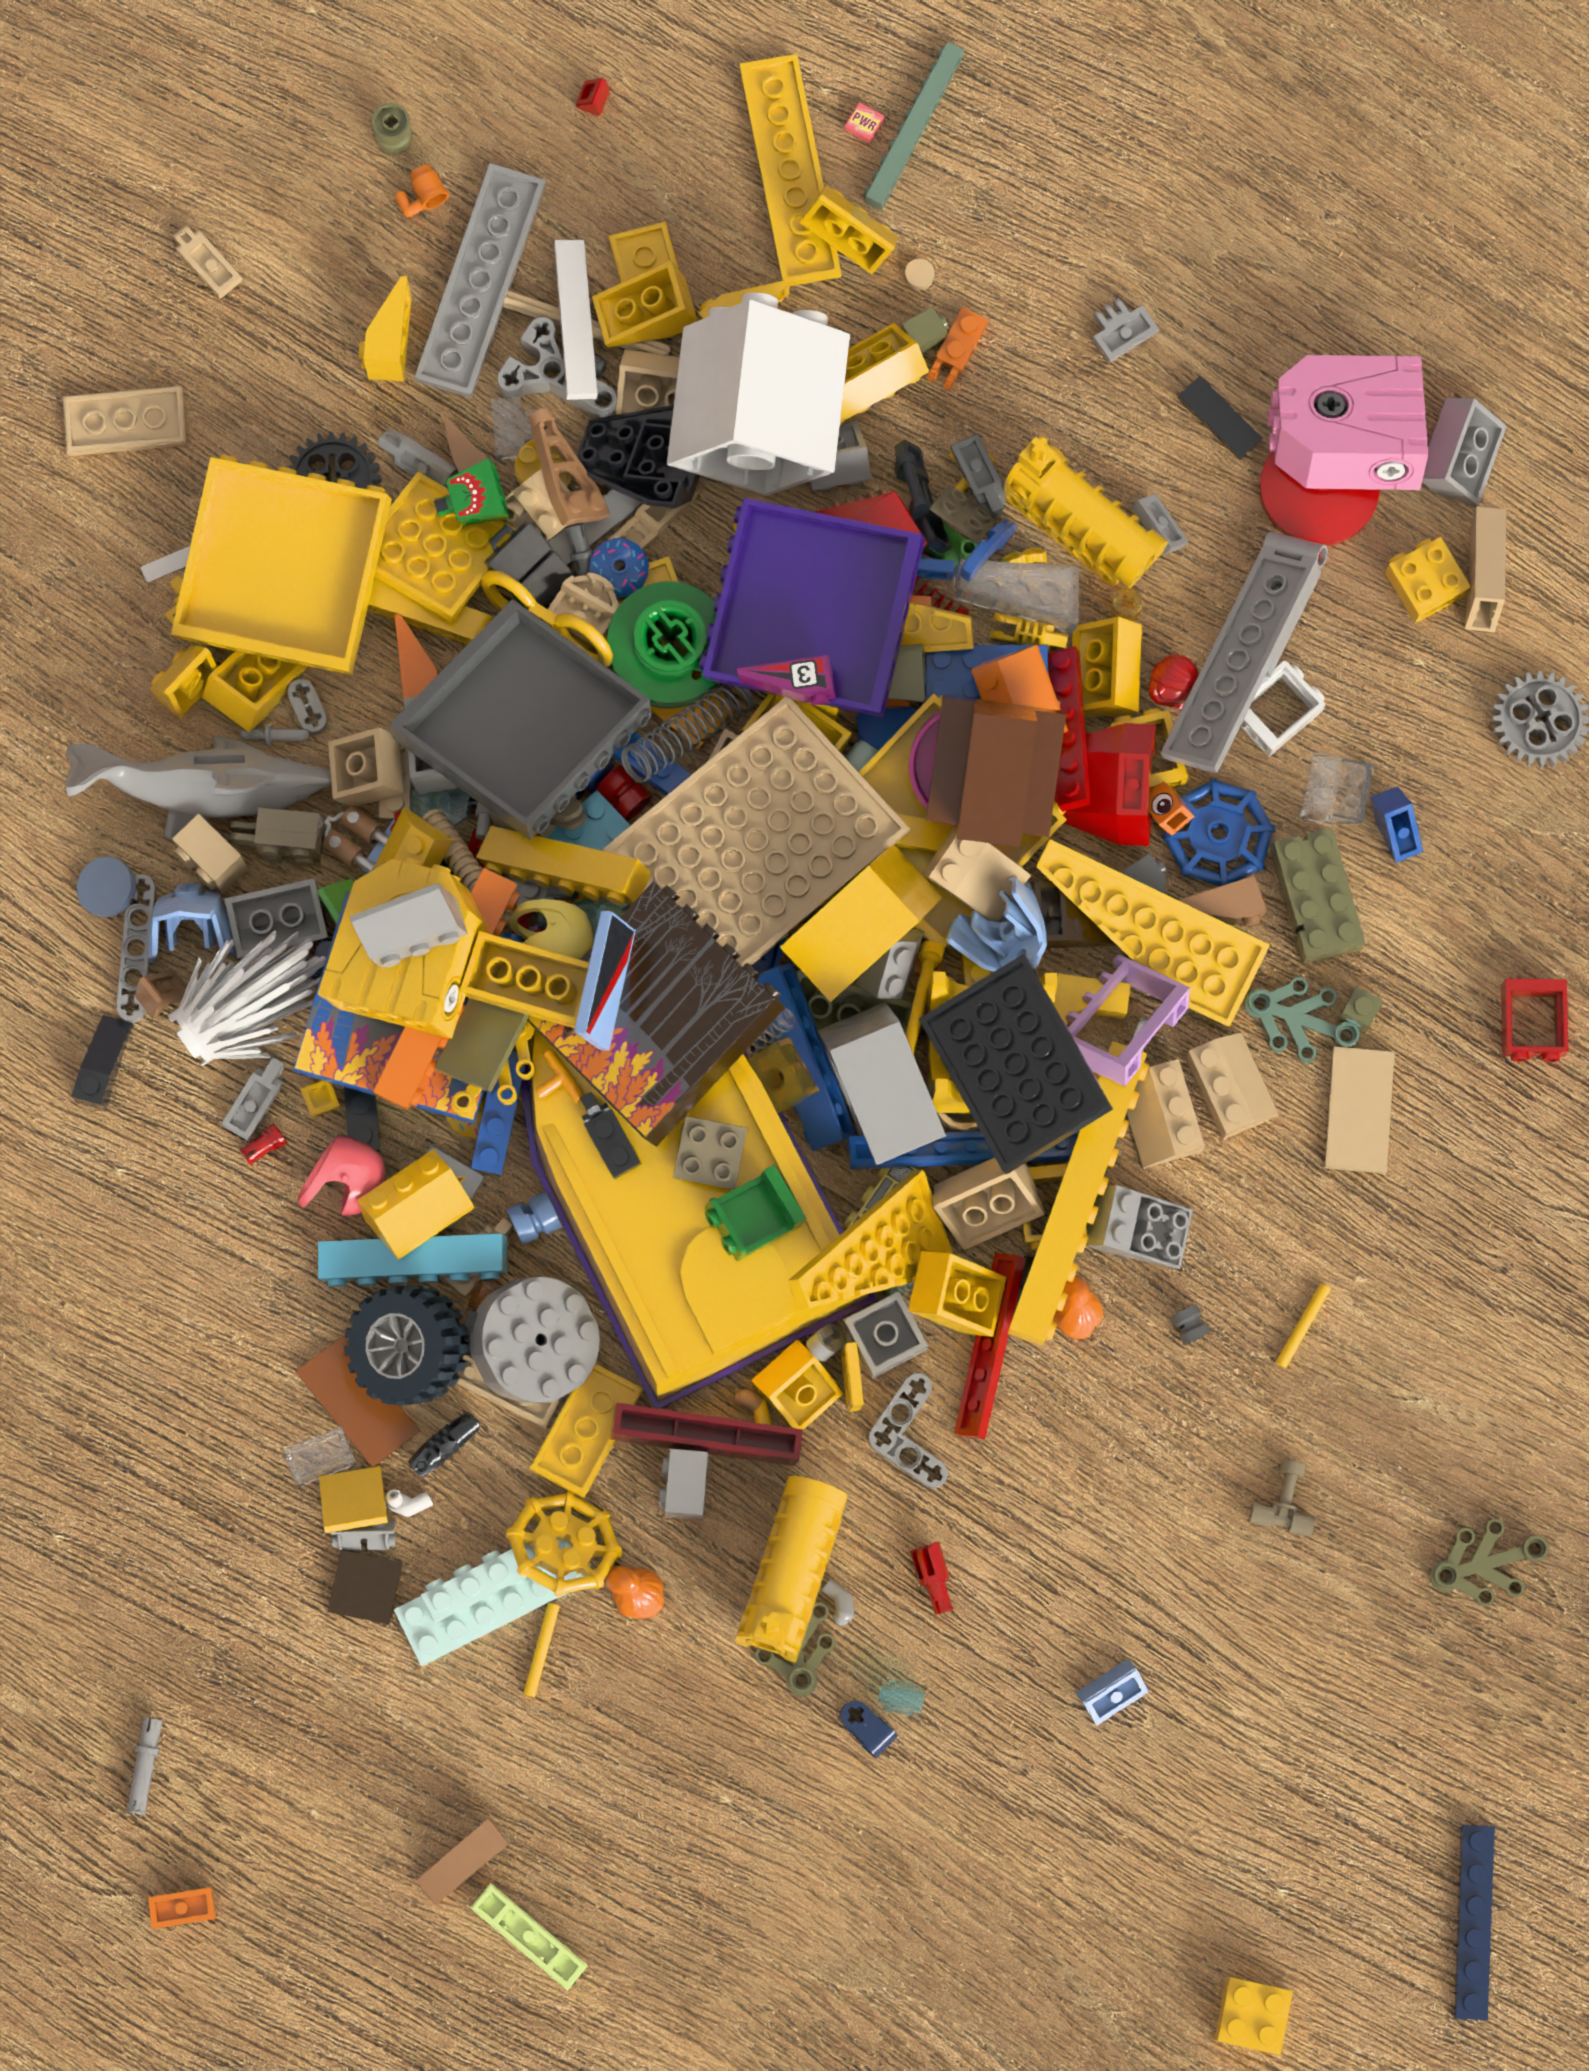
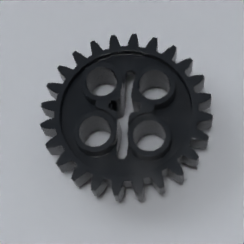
M330 431L327 440H324L319 433L317 435L318 442L316 443L307 438L308 448L304 449L301 446H297L300 456L290 455L289 457L294 466H285L286 468L296 470V475L308 477V473H315L325 476V481H331L330 456L334 455V470L337 476L335 483H337L338 479H344L356 483L355 487L367 489V485L377 486L375 485L376 483L382 482L381 475L376 474L380 470L379 463H372L376 459L373 452L366 454L368 450L366 443L357 447L358 440L355 436L347 442L344 432L340 435L339 439H335L333 432ZM350 460L355 462L354 467L349 470L340 468L344 461ZM315 462L325 463L324 468L320 471L310 469L311 465Z

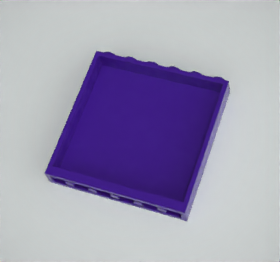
M744 498L742 506L738 505L735 512L734 523L738 524L736 534L731 535L728 542L727 552L731 553L728 565L724 564L721 572L720 581L724 583L722 593L716 595L714 602V612H717L715 623H710L707 631V641L710 642L708 653H703L700 661V671H703V677L708 681L779 695L741 683L737 674V668L829 655L836 698L829 699V702L823 705L884 718L925 542L922 534Z

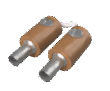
M350 806L345 812H340L335 817L328 816L324 821L327 828L324 833L325 839L322 848L351 868L359 865L366 871L371 872L375 863L364 857L365 849L336 830L330 832L331 823L329 821L335 822L341 818L340 823L342 826L369 844L377 841L385 846L389 836L382 832L383 825L355 806Z

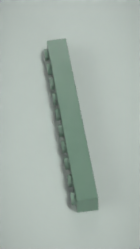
M947 42L945 47H941L937 63L933 62L929 71L931 72L929 78L925 77L921 86L923 88L921 93L916 94L913 103H915L913 108L908 109L905 115V123H901L897 130L898 136L896 140L892 139L888 148L890 149L888 155L885 154L883 156L880 170L875 171L872 185H868L864 192L866 204L880 211L883 210L964 56L963 48Z

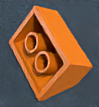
M1038 645L985 661L971 669L982 700L1061 710ZM1066 723L1064 727V733L1068 731Z

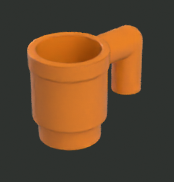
M426 164L416 168L410 174L412 187L418 199L411 203L405 191H400L394 196L404 216L409 218L423 209L428 210L440 206L449 198V193L437 172L433 171L431 166Z

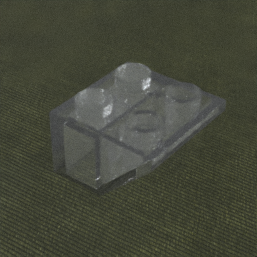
M1314 752L1309 762L1299 819L1328 825L1362 824L1374 764Z

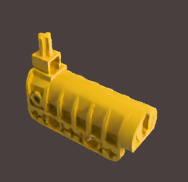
M1035 437L1019 454V462L1014 465L1006 478L1004 486L1006 500L1105 583L1115 587L1121 581L1128 588H1131L1162 554L1168 541L1154 529L1147 531L1139 525V517L1134 514L1130 517L1120 509L1122 504L1120 501L1112 502L1103 495V487L1097 486L1095 488L1086 481V473L1083 471L1076 473L1068 466L1069 459L1059 449L1049 445L1046 437Z
M801 1476L788 1477L772 1531L768 1537L767 1546L760 1562L759 1571L736 1635V1644L745 1647H751L752 1645L780 1654L785 1660L796 1663L841 1524L843 1510L848 1498L845 1492L814 1479Z

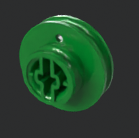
M672 581L652 583L630 594L615 611L608 629L607 642L613 653L610 665L611 671L648 697L650 706L673 709L694 704L695 700L710 693L719 684L718 682L706 680L702 675L703 671H700L701 657L703 653H708L710 644L707 641V631L710 623L714 624L717 612H714L715 601L705 592L692 585ZM662 633L668 641H671L674 637L677 638L676 650L670 643L664 647L662 646ZM692 633V644L690 645L687 638ZM647 638L651 642V648L648 646ZM695 671L701 673V677L698 680L691 677Z

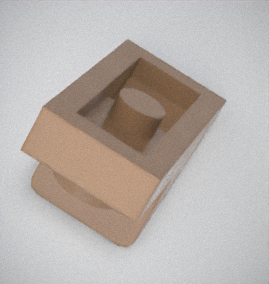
M174 970L143 976L139 980L135 997L153 1019L169 1004L181 1002L187 986Z

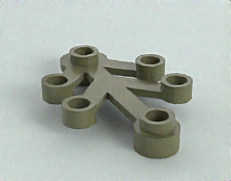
M1494 1518L1486 1522L1484 1527L1485 1535L1471 1562L1459 1565L1466 1547L1475 1541V1533L1472 1529L1467 1527L1461 1528L1455 1534L1456 1542L1447 1560L1439 1561L1432 1567L1430 1581L1439 1591L1449 1592L1457 1589L1469 1595L1481 1607L1493 1604L1495 1600L1494 1592L1489 1588H1479L1463 1577L1476 1574L1504 1589L1507 1596L1517 1598L1524 1593L1525 1586L1523 1582L1519 1579H1511L1492 1568L1525 1558L1533 1562L1544 1559L1549 1552V1546L1543 1537H1529L1523 1542L1521 1547L1488 1556L1497 1538L1505 1531L1504 1523L1500 1519ZM1492 1522L1500 1526L1498 1534H1493L1490 1531L1489 1526ZM1466 1531L1470 1534V1541L1468 1543L1460 1540L1461 1532ZM1531 1543L1538 1545L1539 1553L1537 1555L1529 1552ZM1446 1570L1450 1573L1451 1578L1448 1582L1440 1579L1441 1571ZM1512 1582L1519 1585L1520 1590L1518 1594L1510 1592L1509 1585ZM1482 1591L1490 1595L1488 1603H1483L1480 1600L1479 1595Z
M822 1602L815 1603L814 1608L822 1606L826 1613L822 1618H817L812 1611L796 1663L792 1662L791 1666L774 1656V1653L769 1651L771 1658L767 1662H763L759 1659L758 1654L764 1649L758 1648L755 1653V1659L760 1665H768L786 1677L788 1689L797 1696H806L815 1690L817 1686L815 1671L827 1652L832 1651L835 1646V1638L831 1634H821L817 1639V1648L807 1662H804L803 1648L819 1623L824 1621L829 1615L828 1606ZM823 1637H829L832 1640L830 1648L824 1649L821 1647L820 1640ZM803 1674L808 1678V1683L805 1686H798L795 1680L798 1675Z

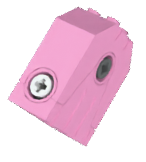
M1306 355L1278 379L1277 390L1271 391V409H1268L1267 425L1272 427V433L1269 434V451H1274L1275 464L1305 488L1394 490L1396 487V490H1420L1428 458L1421 356H1397L1395 358V356Z

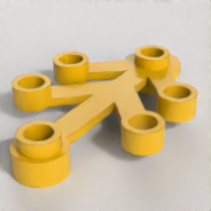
M526 1021L524 1029L521 1031L515 1044L519 1059L516 1065V1073L523 1080L531 1079L536 1072L535 1066L531 1062L528 1040L534 1035L535 1028L528 1021ZM507 1060L498 1078L500 1088L497 1091V1096L502 1104L511 1105L517 1099V1092L512 1086L509 1061ZM523 1065L531 1066V1071L528 1074L520 1073ZM469 1085L465 1091L457 1092L451 1100L454 1112L463 1118L472 1116L478 1107L476 1097L482 1089ZM505 1090L513 1092L510 1099L505 1100L502 1098V1093ZM461 1098L469 1099V1104L466 1107L458 1106Z

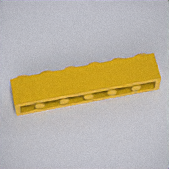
M490 826L476 856L486 869L500 876L502 874L508 875L521 883H525L526 880L533 881L543 888H550V885L555 886L568 894H574L575 891L580 892L594 900H598L599 897L606 898L608 901L619 906H623L624 903L633 904L643 893L652 874L636 858L534 836L531 840H528L517 831Z

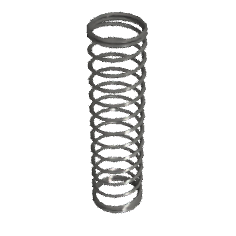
M722 683L719 687L712 689L710 693L695 700L694 704L688 705L686 709L670 717L669 721L662 722L661 726L655 727L652 732L646 733L644 737L637 739L635 743L623 748L621 761L626 772L639 782L647 781L651 775L657 774L658 769H665L667 763H674L675 758H681L684 752L688 753L692 747L699 746L700 741L704 742L708 739V736L715 735L717 730H723L725 724L730 725L733 719L737 720L741 717V714L751 711L753 708V697L750 690L736 687L745 697L747 702L746 710L741 709L736 697L728 691L727 684ZM720 690H723L727 702L719 696ZM711 696L718 698L722 710L731 718L729 722H725L720 709L711 702ZM703 701L710 704L714 716L723 723L722 727H716L713 716L703 707ZM721 701L725 703V705L729 709L730 714L725 710ZM713 706H714V707L717 709V711L720 713V716H721L722 720H721V719L718 717V715L715 713V711H714V709H713ZM730 706H731L734 710H736L737 712H739V715H738V716H736V717L733 716V712H732ZM695 707L701 708L705 720L714 728L713 733H708L705 722L695 713ZM704 711H705V712L709 715V717L712 719V722H713L714 725H712L711 722L707 719V717H706ZM687 712L693 714L697 726L706 734L704 739H700L697 728L686 718ZM696 717L701 721L705 730L699 725ZM678 718L685 720L689 732L698 740L697 744L691 743L686 730L678 724ZM670 723L677 726L680 737L689 745V749L683 750L680 739L670 730ZM688 723L693 727L697 736L692 732ZM662 729L668 731L672 743L681 751L680 755H675L669 741L662 736ZM680 729L685 733V735L688 738V741L684 738ZM653 735L660 737L664 749L673 756L671 761H666L663 750L653 741ZM672 735L676 738V740L678 741L680 747L676 744V742L674 741ZM645 740L652 743L656 755L664 762V766H658L654 755L645 747ZM664 741H665V742L668 744V746L670 747L671 752H670V751L668 750V748L666 747ZM636 746L642 747L644 753L640 749L636 748ZM655 746L659 749V751L661 752L663 758H662V757L660 756V754L657 752ZM629 750L634 751L639 766L647 773L646 778H641L632 769L628 759ZM647 752H648V753L650 754V756L653 758L654 763H653L652 760L649 758ZM637 754H638V755L641 757V759L643 760V762H644V764H645V766H646V769H645V768L643 767V765L641 764V762H640V760H639ZM651 765L656 768L653 773H651Z

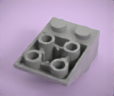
M1107 1185L1103 1196L1097 1194L1094 1206L1099 1207L1093 1225L1089 1224L1087 1236L1089 1237L1086 1243L1087 1247L1169 1268H1181L1193 1212L1192 1209L1118 1185Z

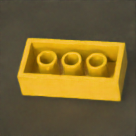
M479 931L460 991L471 999L575 1028L589 962Z

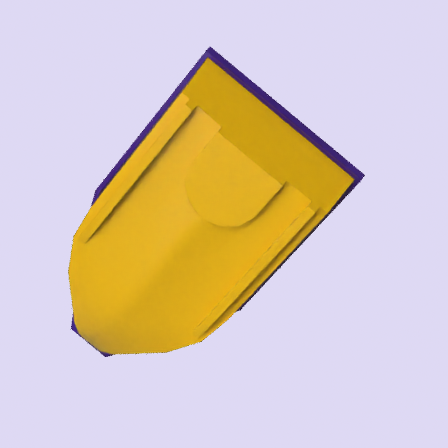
M547 921L528 930L532 931L542 928L544 931L547 928ZM590 921L594 930L595 939L598 924ZM535 1029L534 1035L528 1040L531 1062L534 1064L536 1072L531 1079L522 1080L521 1085L531 1163L653 1408L662 1409L792 1344L796 1340H800L818 1331L827 1324L834 1323L877 1301L873 1292L813 1308L798 1309L788 1280L841 1235L843 1231L752 1053L746 1050L686 1116L747 1127L735 1189L759 1177L763 1170L775 1165L804 1213L806 1220L800 1228L736 1261L733 1255H728L721 1244L722 1236L718 1229L712 1228L705 1217V1206L713 1197L717 1199L734 1189L673 1178L681 1140L680 1130L682 1123L684 1124L685 1117L657 1147L645 1140ZM548 1049L555 1051L584 1095L591 1092L599 1106L607 1103L609 1108L613 1110L642 1165L617 1179H613L584 1126L585 1122L581 1116L588 1112L583 1103H575L563 1085L546 1097L540 1098L536 1088L555 1075L543 1058L545 1051ZM526 1065L524 1074H528L531 1071V1066Z

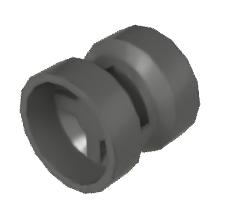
M1197 1304L1169 1318L1173 1326L1180 1329V1340L1184 1346L1211 1332L1208 1324L1200 1319L1201 1311Z

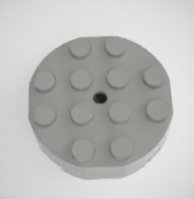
M548 1277L516 1279L488 1294L475 1312L477 1317L473 1333H470L469 1336L471 1357L485 1384L502 1397H507L521 1403L556 1401L580 1387L587 1380L595 1366L600 1343L598 1324L585 1298L565 1282Z

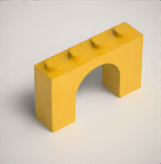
M1058 973L1054 1005L1065 1024L1069 1023L1066 1020V1016L1070 1011L1080 1014L1088 1005L1082 1000V996L1086 992L1097 994L1103 987V984L1098 979ZM1120 982L1093 1015L1125 1019L1131 984ZM1093 1072L1098 1081L1100 1075Z

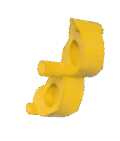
M1030 547L1023 552L1008 553L1001 560L1003 574L1021 565L1024 572L1028 571L1027 563H1047L1046 551Z

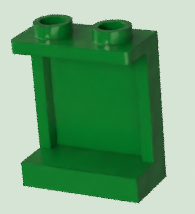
M775 1165L766 1168L759 1177L717 1199L713 1197L705 1206V1217L712 1228L718 1229L722 1236L721 1244L728 1255H733L736 1261L800 1228L806 1220L804 1213Z

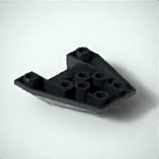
M674 405L589 420L576 455L586 469L587 476L590 479L650 506L677 508L692 501L700 478L698 474L667 465Z

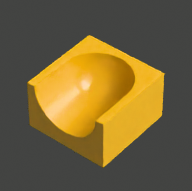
M895 845L889 846L781 945L780 948L821 993L832 1002L920 922L943 897Z

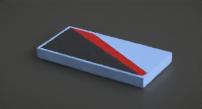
M611 911L600 912L574 1029L576 1034L599 1050L607 1051L610 1049L636 931Z

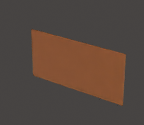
M342 1335L295 1372L373 1468L420 1432V1430L398 1404L388 1405L382 1403L380 1399H373L366 1393L368 1388H360L355 1382L357 1378L356 1373H350L347 1366L348 1363H351L349 1355L345 1356L344 1346H348V1340Z

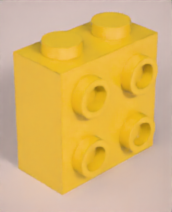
M1442 537L1433 541L1431 538H1427L1415 546V551L1407 555L1405 552L1395 555L1389 560L1390 564L1385 571L1387 578L1414 623L1464 598L1471 589L1470 584Z

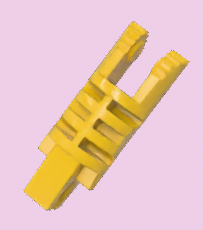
M999 612L994 614V620L1000 623L1016 625L1014 635L999 630H991L989 635L991 639L1018 645H1048V651L1050 645L1066 648L1068 635L1054 632L1055 625Z

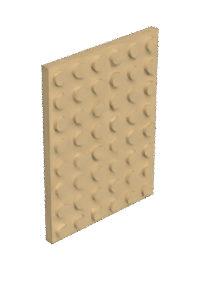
M785 697L604 847L602 851L638 859L652 873L644 891L653 881L662 889L668 885L680 896L676 902L682 907L688 904L700 916L697 922L702 927L706 923L710 925L720 935L717 941L722 946L728 943L741 955L737 961L744 966L747 962L753 965L857 877L889 846H893L909 833L910 828L792 699Z

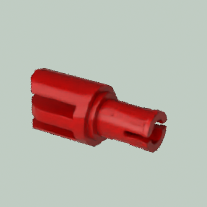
M934 1542L919 1549L911 1550L910 1554L920 1587L924 1586V1589L927 1588L934 1615L954 1610L946 1586L947 1579L950 1576L940 1543Z

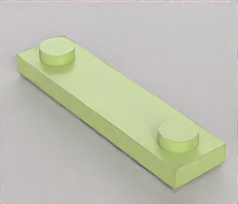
M492 1883L487 1886L470 1907L567 1991L587 1968L588 1965Z

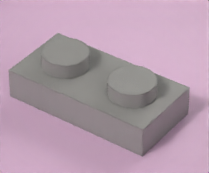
M1156 494L1139 499L1131 506L1147 531L1154 529L1168 541L1163 551L1164 555L1182 549L1189 542Z

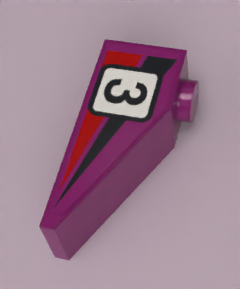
M829 655L737 668V674L741 683L804 703L811 702L812 705H823L828 703L829 699L836 698Z

